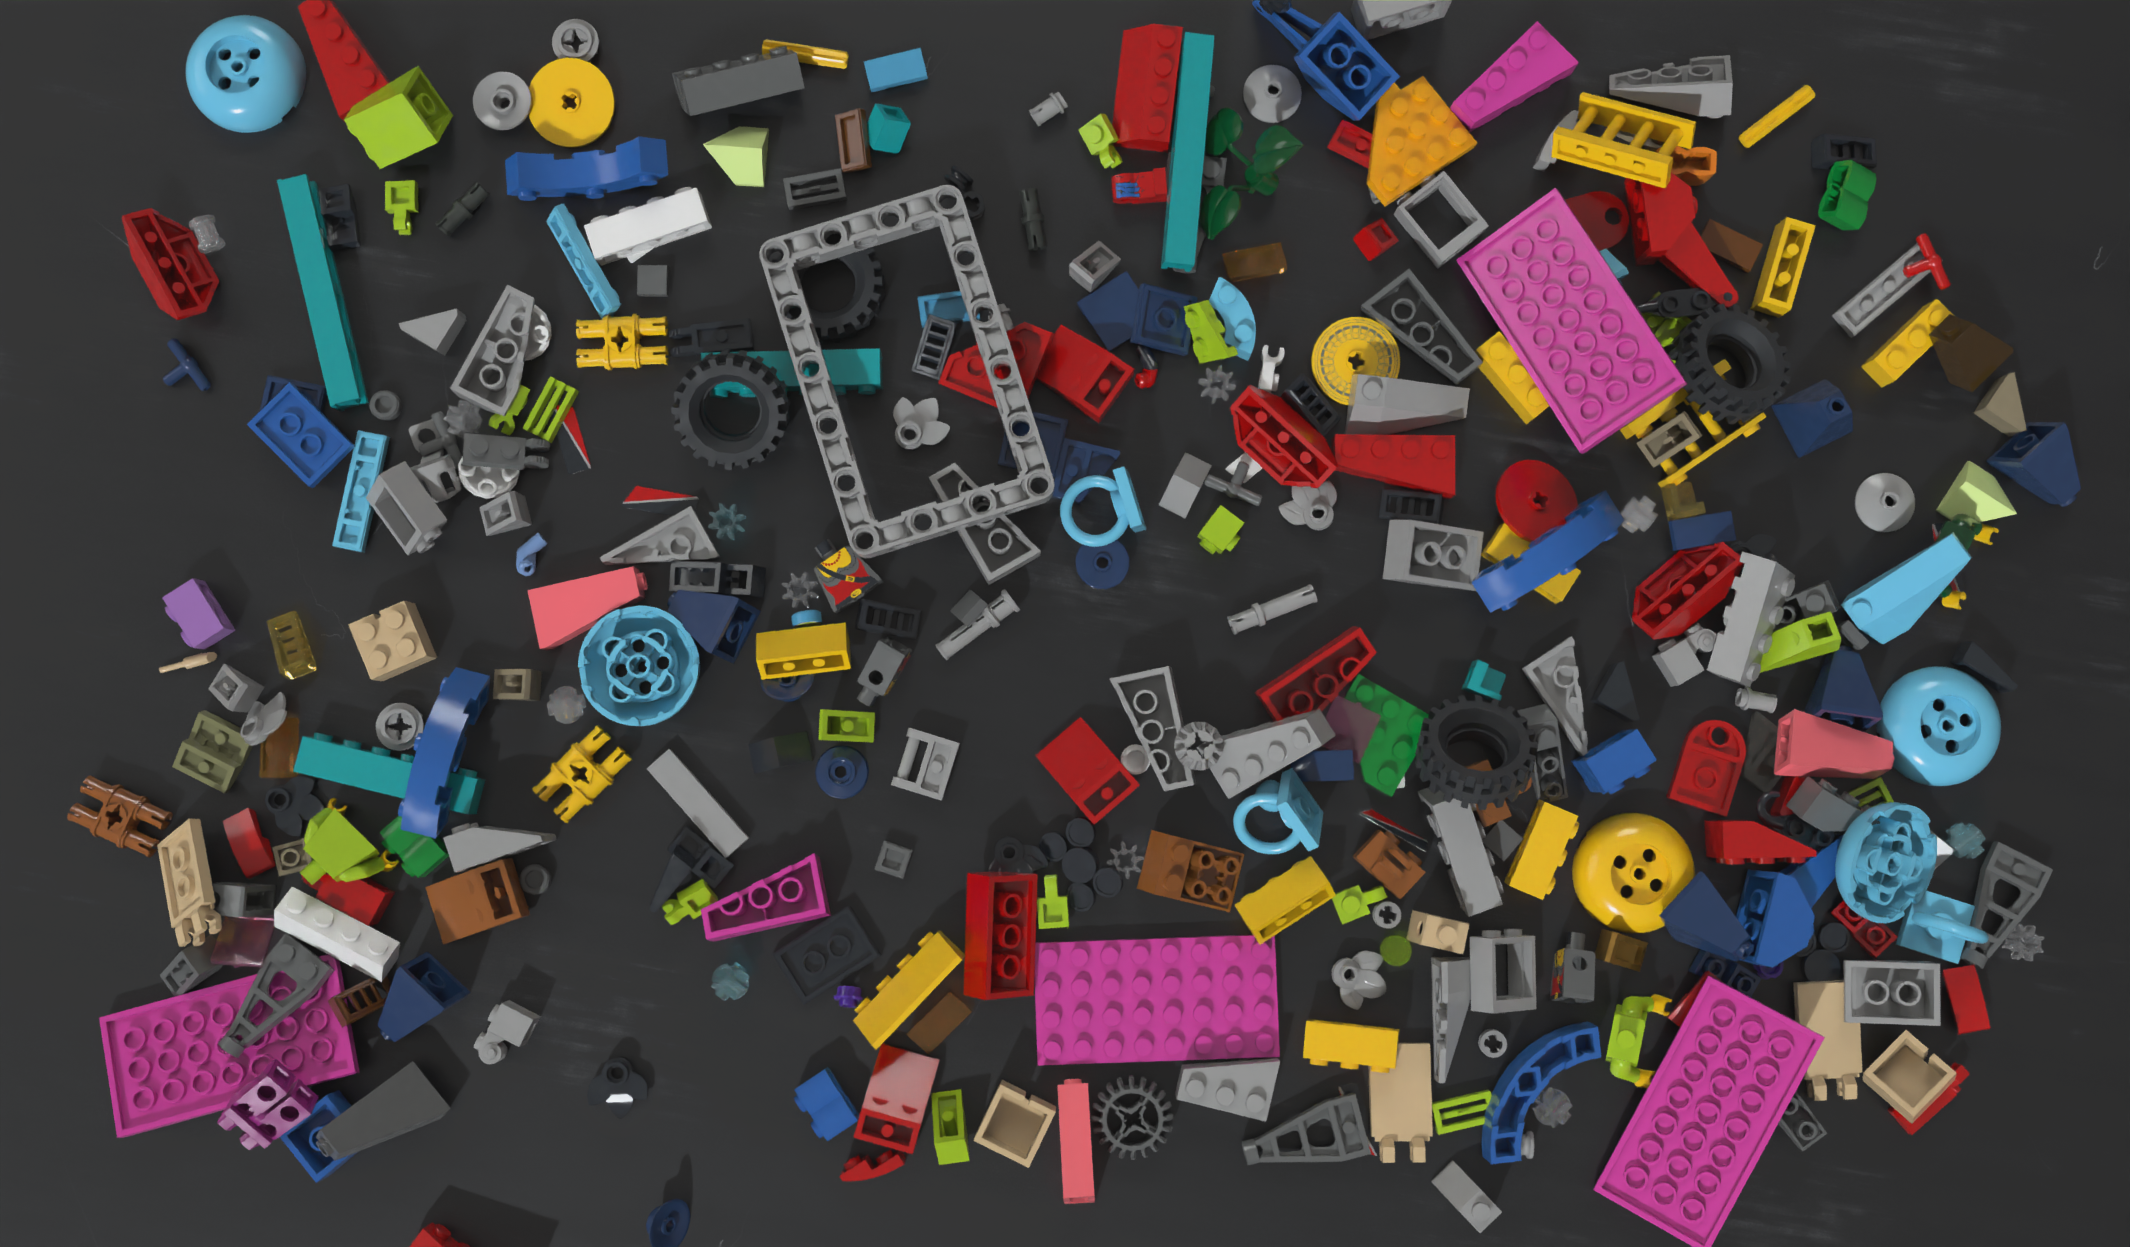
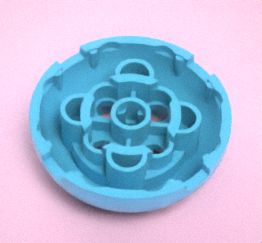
M238 15L213 23L197 37L187 57L186 82L194 103L207 118L220 127L241 133L258 132L279 124L283 121L281 118L293 106L296 108L305 89L306 65L298 44L280 26L261 17ZM231 52V57L224 61V55ZM250 53H260V56L253 60L250 58ZM228 78L231 80V86L225 89L227 86L225 79Z
M640 605L617 609L601 618L591 628L583 641L578 658L581 687L591 705L612 721L630 726H647L660 723L679 712L694 693L700 673V658L694 638L685 630L683 624L668 612L655 607ZM636 640H642L645 643V648L642 652L634 651L633 644ZM660 657H667L669 659V666L666 669L658 667L657 661ZM643 661L646 662L645 666L647 667L645 672L638 669L639 664ZM620 664H624L628 671L623 677H619L616 674V667ZM644 681H648L652 685L651 692L648 694H643L640 690V685Z
M1935 666L1909 672L1892 684L1880 703L1883 718L1876 724L1877 733H1879L1880 738L1893 742V755L1895 757L1893 767L1902 775L1917 783L1929 786H1949L1967 781L1980 773L1988 765L1998 748L2001 736V719L1997 705L1989 691L1977 679L1963 671ZM1936 699L1938 703L1944 704L1940 712L1933 708V702ZM1962 714L1967 716L1968 723L1966 726L1960 723V716ZM1922 725H1924L1925 731L1929 735L1926 738H1923L1921 733ZM1949 740L1954 741L1951 745L1952 753L1948 752L1945 747Z
M1899 802L1879 804L1860 814L1844 833L1835 861L1836 883L1845 903L1859 916L1876 923L1896 921L1905 916L1904 910L1911 903L1917 904L1926 892L1935 869L1937 839L1936 835L1930 832L1928 823L1931 820L1921 809ZM1876 818L1881 822L1880 824H1871Z

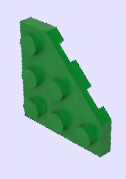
M1357 674L1342 701L1361 765L1363 780L1377 790L1392 797L1416 756L1415 753L1424 718H1428L1429 714L1364 676Z

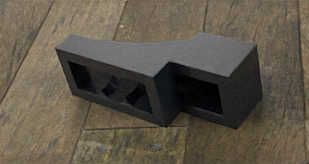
M671 561L668 591L686 590L739 597H764L766 568L756 565L725 564L719 562Z

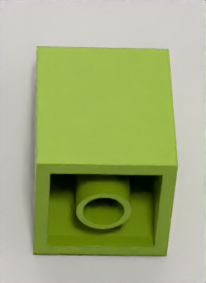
M417 66L352 106L344 121L351 134L356 136L361 142L368 157L374 160L378 167L382 169L438 143L453 114L420 67Z

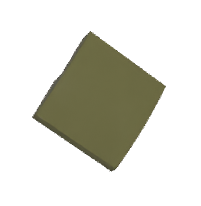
M203 710L198 713L189 738L182 741L172 767L225 794L230 790L240 774L253 746L245 743L244 738L240 735V727L207 710Z

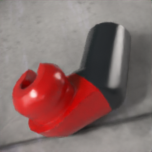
M1140 345L1135 349V352L1143 368L1142 372L1136 374L1134 380L1137 387L1141 389L1145 387L1150 388L1156 382L1159 363L1150 347Z

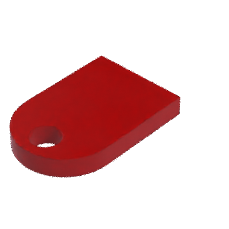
M1594 191L1565 199L1599 251L1613 248L1625 236L1629 225V215L1623 202L1615 195L1604 191ZM1606 211H1615L1619 215V223L1616 225L1609 224L1605 219Z
M1709 720L1695 725L1684 739L1666 798L1727 817L1746 756V745L1741 733L1733 725L1720 720ZM1717 727L1723 729L1726 734L1725 741L1720 745L1716 744L1711 737L1712 731Z

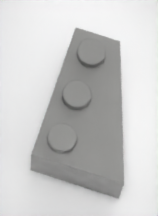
M1267 1057L1265 1059L1182 1064L1175 1091L1176 1099L1266 1122L1280 1060L1278 1057Z

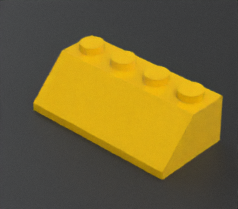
M940 930L935 935L930 931L918 943L922 949L914 957L908 953L897 965L901 971L893 979L887 975L876 987L879 991L878 995L872 1001L866 997L854 1010L858 1013L853 1020L876 1050L964 958L965 954Z

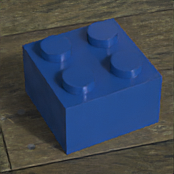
M1638 729L1621 730L1589 750L1584 756H1579L1571 762L1590 792H1601L1602 794L1609 792V794H1613L1626 786L1624 780L1633 776L1639 778L1651 770L1649 765L1657 761Z
M339 1090L323 1097L316 1103L311 1115L280 1136L316 1183L329 1177L356 1154L354 1153L334 1161L331 1156L326 1157L323 1155L316 1144L318 1141L316 1135L319 1130L351 1107V1104Z

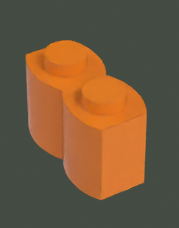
M1676 146L1671 154V157H1673L1671 172L1689 186L1704 184L1716 173L1717 152L1713 149L1695 147L1686 150Z

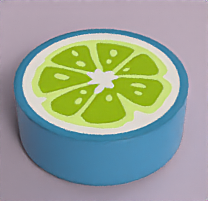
M818 610L800 611L791 616L793 628L813 627L822 624L821 612Z

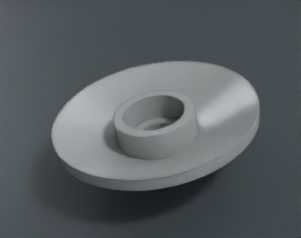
M1266 65L1256 69L1247 78L1243 89V100L1247 110L1258 120L1267 123H1278L1291 117L1298 109L1302 96L1301 86L1297 77L1290 70L1279 65ZM1275 86L1279 92L1274 95L1270 94L1268 88Z
M496 72L486 76L477 85L473 95V108L477 117L486 126L495 130H509L520 125L528 116L532 105L529 87L519 76L510 72ZM509 100V106L505 109L501 108L502 102Z
M1879 473L1870 476L1861 483L1855 495V509L1860 520L1870 529L1878 532H1891L1902 528L1909 522L1915 510V497L1909 484L1901 477L1890 473ZM1886 496L1892 498V506H1888L1885 503Z

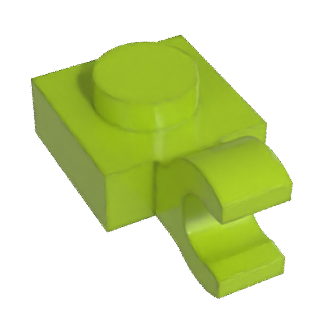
M1099 114L1079 129L1091 155L1100 154L1099 158L1104 168L1109 166L1115 168L1122 163L1120 155L1113 146L1119 138L1106 114Z
M415 180L385 182V210L389 214H394V230H399V235H412L410 213L418 212V183Z
M520 384L519 392L506 416L495 413L490 418L488 425L497 429L499 424L504 421V427L501 432L511 435L515 428L513 415L518 416L520 410L525 407L530 389Z
M1057 874L1045 875L1046 897H1037L1039 929L1069 927L1067 895L1058 896Z
M701 879L677 893L678 900L670 899L661 907L667 913L664 915L665 919L670 925H673L688 914L693 919L702 915L701 909L717 902L718 898L707 883Z
M1355 885L1335 893L1336 896L1332 898L1341 923L1345 924L1370 914L1367 905L1387 898V895L1381 885L1364 892L1361 891L1359 885Z

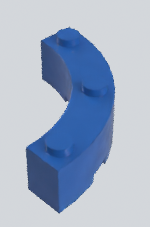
M639 136L631 141L617 145L616 152L605 153L604 150L573 153L571 155L572 159L554 160V154L516 152L505 160L507 195L518 196L519 200L532 201L537 199V197L586 195L587 198L598 199L604 197V193L631 189L642 185H656L657 180L668 175L666 140Z
M1606 490L1581 502L1564 518L1567 523L1549 529L1530 542V548L1522 552L1518 558L1515 559L1513 554L1496 564L1480 571L1471 583L1490 613L1499 608L1502 611L1510 609L1518 603L1517 598L1559 573L1565 575L1577 567L1576 561L1593 550L1601 542L1607 541L1619 533L1617 528L1624 519Z
M455 667L449 678H443L440 685V693L430 712L423 733H418L414 742L416 754L410 771L405 798L401 801L398 809V816L402 817L401 830L436 839L447 824L453 788L447 787L451 771L456 772L459 768L467 744V737H464V733L468 724L475 725L481 711L488 702L490 676Z
M1586 1021L1556 1029L1531 1043L1508 1065L1491 1094L1492 1097L1485 1112V1122L1482 1129V1157L1490 1164L1522 1161L1521 1141L1525 1124L1523 1121L1530 1104L1534 1103L1540 1092L1549 1083V1080L1563 1069H1568L1587 1060L1601 1058L1598 1026Z

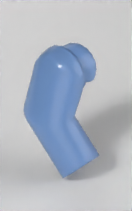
M540 533L535 534L520 546L516 552V568L523 576H530L535 572L536 553L548 544Z

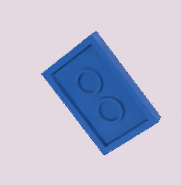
M290 382L247 424L311 488H314L355 447Z

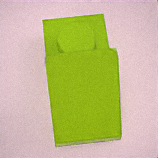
M820 709L818 740L874 743L875 713Z

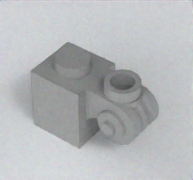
M1696 623L1684 632V638L1679 641L1671 638L1658 646L1660 651L1652 657L1670 687L1679 686L1704 671L1695 654L1696 652L1705 653L1713 651L1717 635L1712 630L1703 629L1700 623Z
M510 1000L500 1005L496 1004L488 1017V1021L491 1023L487 1033L481 1032L474 1044V1048L479 1052L480 1059L486 1064H495L503 1060L507 1055V1046L503 1043L504 1040L518 1047L527 1044L541 1016Z

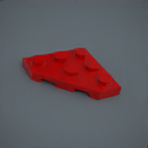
M1023 322L1014 326L1013 329L1006 331L1027 398H1029L1054 334ZM977 343L975 346L964 351H958L950 355L938 384L997 407ZM1001 366L995 370L994 374L999 379H1006L1010 376L1011 370L1008 367Z

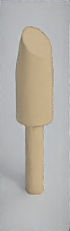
M207 652L185 657L182 662L160 667L159 671L164 673L182 667L190 669L214 661L217 658V654L215 652Z

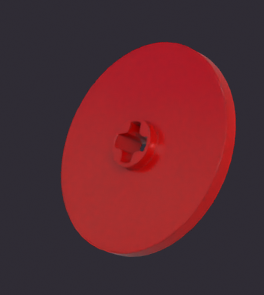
M1522 460L1514 463L1502 473L1496 486V504L1503 521L1512 532L1528 542L1534 541L1555 526L1558 527L1567 523L1564 518L1578 506L1576 494L1566 477L1553 466L1538 460ZM1533 499H1534L1535 501H1540L1541 505H1540L1539 503H1536V504H1535V502L1533 501Z

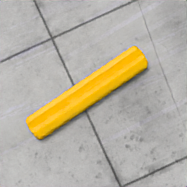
M768 39L764 40L762 44L763 55L769 54L770 49L787 46V50L791 49L797 53L798 61L801 63L841 69L847 68L849 56L846 51Z
M1804 85L1739 135V141L1744 147L1750 148L1815 98V92L1809 85Z

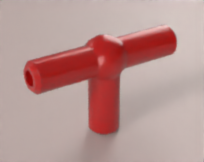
M1923 233L1917 236L1916 241L1925 259L1905 266L1903 268L1905 277L1909 278L1930 269L1939 290L1947 289L1951 283L1942 266L1941 256L1936 253L1928 234Z

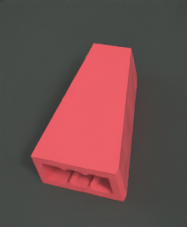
M632 566L527 590L540 649L552 650L589 630L607 614L617 609L630 607L645 598L644 590L648 589L644 572L640 573L638 568Z
M1796 709L1778 720L1774 774L1875 779L1892 769L1895 760L1892 741Z
M1082 1079L1064 1080V1085H1057L1064 1204L1095 1203L1088 1083H1082Z

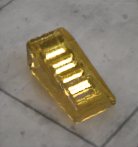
M294 610L268 620L267 624L279 674L291 680L315 671L314 657L298 613ZM289 625L292 626V629H289L282 633L279 632V629ZM291 637L295 638V640L283 643V641L286 639H289ZM297 649V652L290 655L287 654V652Z

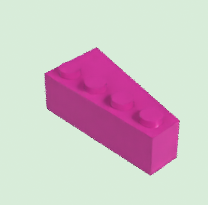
M1537 21L1452 103L1450 109L1470 133L1501 115L1502 112L1517 106L1530 96L1550 87L1556 81L1571 75L1579 62Z
M814 853L794 865L781 869L779 872L701 909L706 940L714 942L831 916L820 857Z

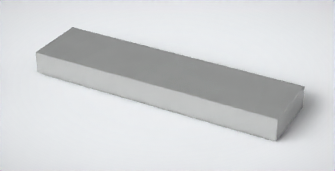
M1918 243L1832 315L1851 338L1930 272L1929 269L1909 278L1905 277L1903 273L1905 266L1925 259Z
M668 749L647 768L725 858H728L750 838L672 749Z

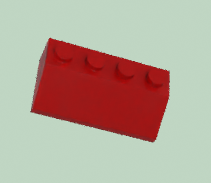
M1150 24L1123 31L1112 126L1119 140L1113 146L1168 153L1183 27Z
M1012 872L967 873L963 995L982 1000L1034 995L1038 874Z

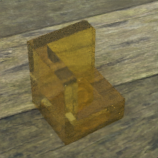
M1691 482L1680 483L1675 486V483H1671L1661 487L1668 521L1696 517L1706 513L1704 502L1696 503Z

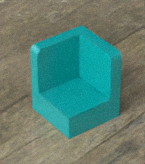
M875 103L867 123L869 144L873 150L891 153L900 152L911 125L901 108Z
M1480 660L1472 661L1462 689L1490 701L1493 698L1501 700L1502 695L1499 693L1506 675L1489 668V664Z

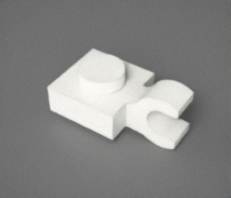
M1268 345L1263 347L1259 389L1269 393L1277 391L1279 374L1274 373V370L1283 361L1284 348L1280 347L1277 357H1270L1268 355Z

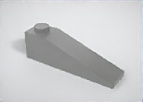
M1730 55L1692 58L1688 65L1675 67L1673 62L1663 64V68L1659 71L1654 72L1643 68L1609 75L1610 95L1700 117L1720 118L1723 115H1731L1733 80Z
M509 285L506 286L450 388L458 397L484 410L506 416L520 389L535 303L533 297Z

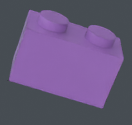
M192 578L162 597L167 605L165 607L166 613L174 622L179 624L182 629L181 637L190 647L206 650L235 631L210 588L203 580Z

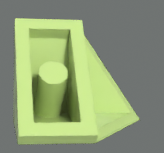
M739 126L703 144L735 185L765 186L769 138L768 128Z
M1971 461L1966 462L1936 509L1937 512L1951 521L1957 514H1966L1979 522L2017 514L1996 478Z

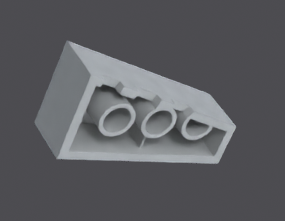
M1742 551L1739 562L1745 563L1741 577H1734L1731 588L1735 589V598L1733 603L1725 607L1723 622L1726 628L1725 631H1720L1717 634L1707 671L1750 687L1752 681H1755L1760 674V662L1763 654L1768 652L1771 647V634L1775 625H1778L1783 617L1784 609L1782 607L1786 597H1789L1794 590L1795 575L1776 561Z

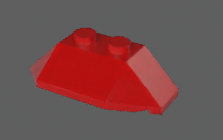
M153 208L122 215L131 257L158 307L176 320L206 312L219 284V279L193 232L176 221L160 215V212Z
M1249 385L1230 407L1238 446L1281 485L1319 488L1339 466L1325 437L1281 397Z
M1724 542L1714 543L1711 546H1699L1680 550L1636 587L1632 615L1633 622L1654 640L1681 635L1727 596L1732 587L1734 577L1738 576L1745 563L1739 562L1741 556Z

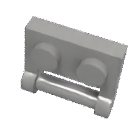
M908 728L906 736L909 738L897 776H893L891 785L942 801L960 743ZM921 740L927 742L928 745L916 783L908 781Z

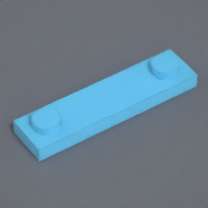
M564 204L555 206L546 221L601 319L606 315L613 317L621 305L617 292L610 286L577 228L574 216L568 212Z
M360 430L357 431L332 546L365 553L374 508L366 499V496L379 474L383 471L390 437Z

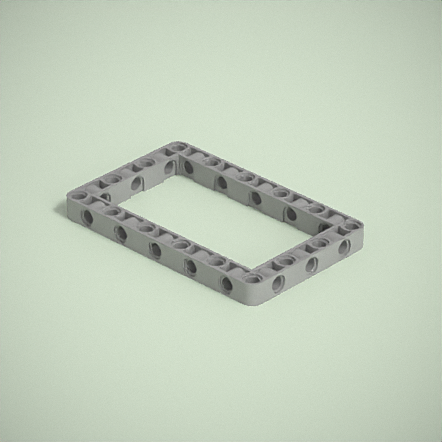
M942 185L778 236L763 243L759 251L760 260L847 538L852 550L858 556L872 558L1040 505L1051 499L1055 490L1054 479L965 202L958 188L952 185ZM951 198L956 201V205L951 209H945L941 206V202ZM889 216H895L899 219L898 223L893 227L883 224L884 220ZM940 226L1019 475H1017V479L999 485H994V483L960 493L957 498L938 504L936 501L903 511L900 516L878 522V520H875L797 270ZM831 234L842 236L839 243L835 245L826 243V240ZM779 251L784 254L782 260L778 263L769 261L770 255L774 252ZM964 254H970L975 258L970 265H962L958 260ZM792 308H800L802 311L801 315L793 320L787 318V312ZM982 310H988L993 314L992 318L987 322L979 321L976 316ZM817 364L819 372L816 375L809 377L804 374L805 368L808 365ZM1005 366L1011 370V374L1006 379H999L994 374L995 370ZM830 420L837 422V429L833 433L826 434L822 432V426L825 422ZM1018 423H1025L1029 426L1030 430L1024 436H1017L1012 431L1013 427ZM846 477L855 479V486L850 491H842L840 489V483ZM1036 480H1044L1048 485V489L1042 494H1037L1032 491L1031 484ZM978 498L989 500L990 507L985 512H978L973 508V504ZM921 516H927L932 519L930 528L924 531L918 530L915 525L916 520ZM864 534H869L874 539L872 546L868 549L858 547V539Z

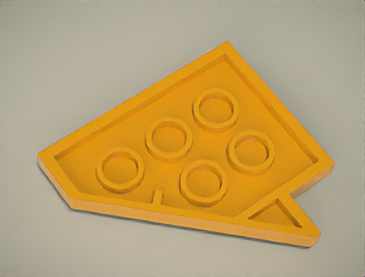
M1424 76L1403 89H1400L1394 82L1376 102L1367 185L1384 207L1422 183L1432 174L1437 173L1472 150L1477 144V141Z

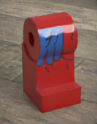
M1165 167L1155 168L1149 172L1117 174L1111 178L1114 203L1140 204L1167 201Z

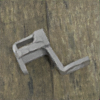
M433 419L412 425L409 428L413 445L418 452H420L419 445L423 444L418 436L420 430L425 428L431 429L435 433L436 438L440 437ZM444 449L422 456L419 465L410 467L422 485V480L425 481L432 496L431 498L436 503L450 499L461 490V481L455 472L454 462L450 454L443 456ZM448 472L454 487L445 489L440 474Z

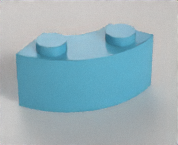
M1219 277L1209 302L1215 311L1216 317L1221 321L1226 330L1223 334L1228 348L1235 346L1238 352L1236 356L1248 361L1256 336L1252 309L1244 295L1233 284Z

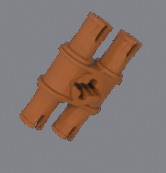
M92 775L86 777L83 783L88 786L82 785L80 792L103 802L100 813L77 802L70 809L75 814L68 813L67 819L90 829V833L93 836H100L115 843L118 848L125 849L129 847L149 858L152 857L157 849L152 847H157L160 841L137 831V826L140 820H143L161 830H165L170 824L165 819L172 820L173 814L150 804L148 797L138 796L125 790L124 786L120 784L111 786Z

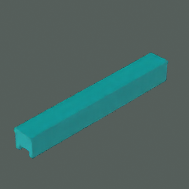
M1185 32L1181 43L1161 269L1170 267L1190 272L1195 265L1214 35Z
M307 174L284 180L278 179L279 192L330 407L341 412L347 408L367 404L369 402L333 252L327 243L326 221L321 215L317 183L315 181L309 182Z

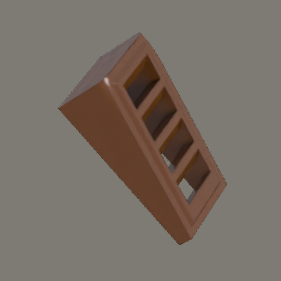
M386 976L380 983L388 996L391 983ZM373 977L328 1000L342 1028L384 1006L387 997L382 999L375 983L379 982ZM368 987L376 1000L373 1004L364 990ZM359 993L366 1006L365 1008H361L354 994ZM346 998L351 1002L356 1011L355 1013L351 1014L344 1001Z

